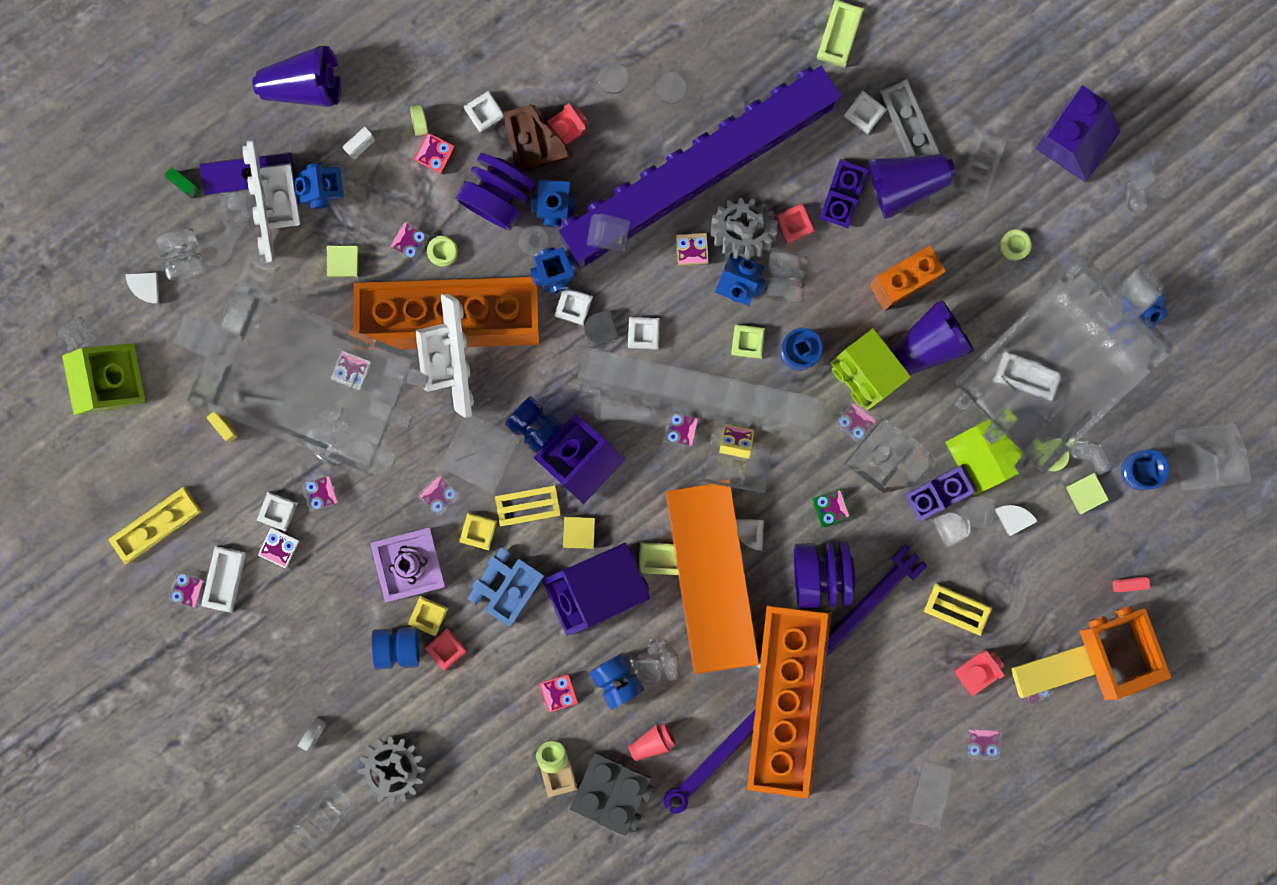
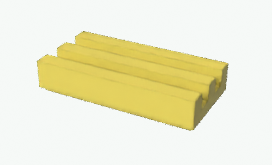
M555 485L495 496L500 527L561 516ZM547 493L551 494V499L503 507V501ZM553 505L554 511L505 519V513Z
M935 583L923 612L981 636L992 607ZM939 592L984 612L982 616H979L939 599L937 596ZM934 603L979 622L977 627H974L932 609Z

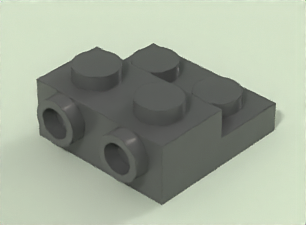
M595 752L570 810L626 836L629 830L635 832L642 815L636 812L641 801L647 804L654 786L649 785L651 777Z

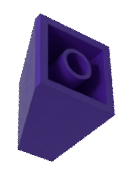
M1082 85L1069 98L1035 149L1086 183L1119 135L1120 129L1109 103Z
M626 542L542 580L566 636L591 627L651 599L648 593V583L640 575L636 566L635 554L628 548Z

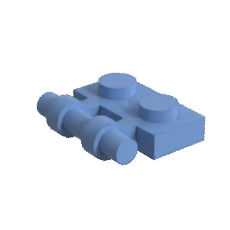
M500 547L495 557L491 556L487 564L489 566L479 580L476 579L472 584L473 590L467 599L478 605L482 597L486 596L491 601L485 611L511 627L544 575L520 559L516 561L511 569L505 564L511 553ZM500 572L506 578L496 592L489 586Z

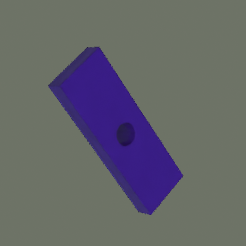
M292 152L259 156L261 166L291 163L293 174H295ZM244 158L199 164L204 195L249 189L248 177L245 176L244 169H251L250 164L245 165Z

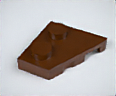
M529 104L503 112L514 165L523 172L573 157L570 149L535 105Z

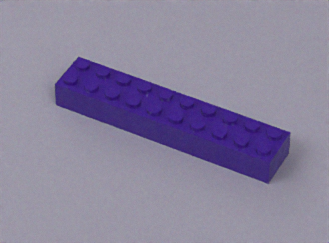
M822 65L816 69H813L812 66L804 69L796 76L797 80L791 85L787 86L786 83L777 86L770 92L772 96L764 102H761L760 99L755 100L744 108L745 113L737 119L734 116L728 117L718 125L719 129L713 134L709 135L708 132H705L692 141L693 146L684 152L680 148L666 157L667 162L661 167L657 168L656 165L647 168L640 174V180L631 185L629 181L625 182L613 191L615 195L607 201L600 198L587 207L589 211L580 218L575 214L562 222L563 228L559 230L560 238L579 269L584 268L836 109L841 95Z

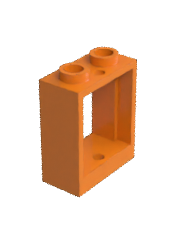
M931 245L877 275L869 286L885 311L937 281L946 271Z
M1132 605L1114 611L1115 617L1107 619L1106 616L1092 619L1088 621L1090 627L1079 630L1105 700H1119L1171 679L1146 608L1134 610ZM1129 622L1147 670L1116 683L1098 633Z

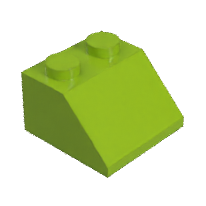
M134 343L84 347L62 355L74 415L99 413L146 402Z
M1004 411L945 441L957 466L964 464L978 491L973 496L1033 466Z

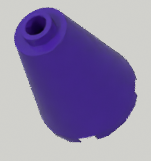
M318 46L259 69L256 76L252 79L254 93L266 101L322 107L337 105L341 96V78L334 75L333 67H338L335 54L329 46Z
M944 154L875 158L868 163L874 190H876L878 203L884 219L892 218L952 184V177L957 176L952 158L946 160Z
M940 300L890 350L908 374L911 375L969 355L974 351V348L967 335L963 333L959 322L943 300Z

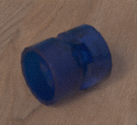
M529 396L507 419L505 425L516 436L523 435V442L535 453H538L563 425L551 413L544 414V407L532 396ZM535 422L540 426L537 431L531 428Z

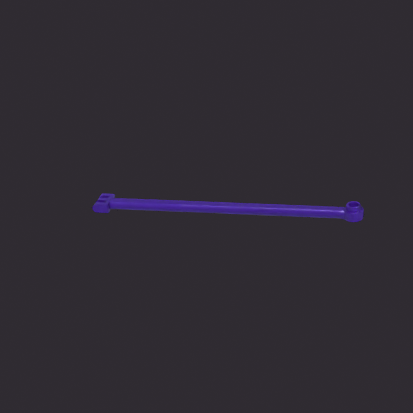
M907 544L902 546L891 558L896 565L829 633L827 657L906 576L914 581L928 566L922 561L915 569L911 567L919 558L915 552L906 561L902 558L910 549ZM756 708L678 788H672L665 793V808L671 806L670 800L673 796H679L682 799L681 805L678 807L672 806L669 812L673 814L683 812L687 808L688 799L751 736L754 728Z

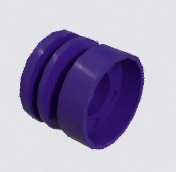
M480 153L477 161L487 170L473 166L471 172L481 180L480 183L475 184L464 181L455 200L487 221L511 231L520 215V211L511 204V201L514 199L527 203L529 198L518 189L521 188L528 192H533L536 183L528 178L521 169L508 161Z
M839 541L838 555H834L832 542H827L824 556L818 555L815 543L794 544V577L798 609L818 608L820 606L821 593H827L831 607H835L837 604V592L841 593L843 606L852 605L855 588V566L848 541Z

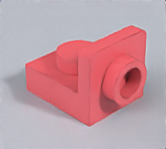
M569 103L564 106L563 111L548 120L549 124L567 146L587 133L585 124L588 121L579 107L573 109Z
M981 650L953 672L973 697L996 679L1003 678L1005 675L1001 669L1005 666L994 651L989 654L987 650Z

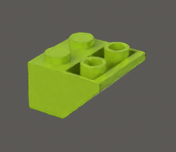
M874 328L830 362L835 377L840 382L846 383L852 391L851 396L860 407H864L866 411L911 378Z

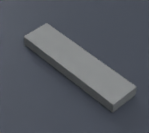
M908 79L879 91V95L884 106L887 108L888 115L907 156L941 154ZM953 178L951 185L926 198L928 203L957 191Z

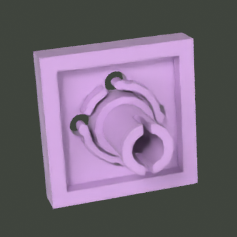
M431 527L370 543L385 603L446 587ZM400 549H401L403 552H405V551H409V552L402 554L401 551H400ZM423 556L426 557L428 561L427 564L424 566L421 565L419 561L420 559L422 563H425V559H423ZM415 576L416 583L410 584L409 582H414V579L409 577Z

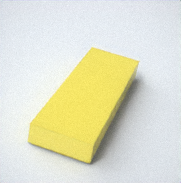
M183 486L108 540L126 565L203 511L188 489Z
M1085 645L1011 668L1020 698L1095 675Z

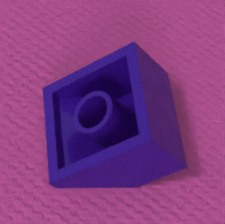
M576 413L534 457L582 504H585L626 460Z

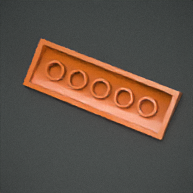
M532 277L354 283L353 340L357 351L418 349L416 330L444 324L441 295L448 293L458 299L463 307L464 316L461 319V326L467 339V347L540 345L538 286H535Z
M730 481L665 491L693 673L700 674L759 665Z
M768 605L766 608L747 790L806 799L812 794L832 611Z

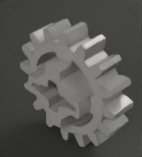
M739 198L738 204L735 205L728 200L726 209L719 206L717 208V215L712 216L711 236L715 237L714 245H723L722 253L724 254L733 251V258L735 259L738 258L739 254H744L745 258L750 260L751 253L761 257L762 250L770 251L772 242L776 241L778 222L773 220L774 212L769 211L765 213L766 205L763 203L758 207L755 206V199H751L746 204L742 198Z
M394 736L388 738L387 744L380 738L376 740L378 748L375 749L369 745L366 748L370 754L369 757L361 756L359 759L365 764V767L357 770V773L365 774V779L360 782V785L368 784L370 789L367 795L370 796L376 792L378 794L377 802H381L385 797H388L389 803L394 804L397 796H399L402 802H405L407 800L406 792L408 791L415 795L418 791L414 784H422L424 782L418 776V773L426 770V767L418 766V762L423 758V755L415 756L413 752L417 746L414 744L407 748L405 746L406 738H402L398 744L395 743ZM393 750L390 757L386 759L376 757L382 751ZM404 755L410 760L412 771L406 768L403 761ZM393 762L396 764L395 769L400 774L389 777L387 776L388 770L384 769L383 766H389ZM372 770L377 772L380 778L379 785L372 776ZM398 781L408 783L399 790H390L393 784Z

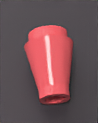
M665 723L661 726L656 724L638 740L628 745L633 759L638 762L645 758L671 752V748L677 744L671 729Z

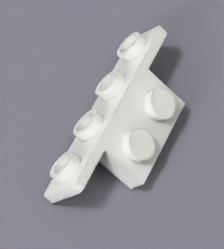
M249 137L247 146H243V158L245 165L250 164L252 176L248 177V188L250 195H255L257 206L253 207V218L255 225H260L262 234L261 237H258V249L260 255H265L266 263L273 262L275 258L271 229L297 226L301 224L294 190L292 164L261 166L256 137Z
M447 293L441 295L444 324L416 330L422 387L425 391L429 392L452 386L454 410L464 418L472 416L471 407L474 404L472 392L468 387L470 367L465 360L464 349L467 347V339L461 326L464 312L460 301Z

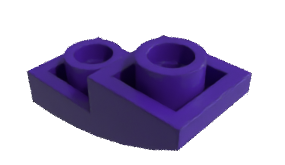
M841 158L839 159L819 219L849 228L869 168Z
M964 464L905 494L920 522L976 493L978 490Z

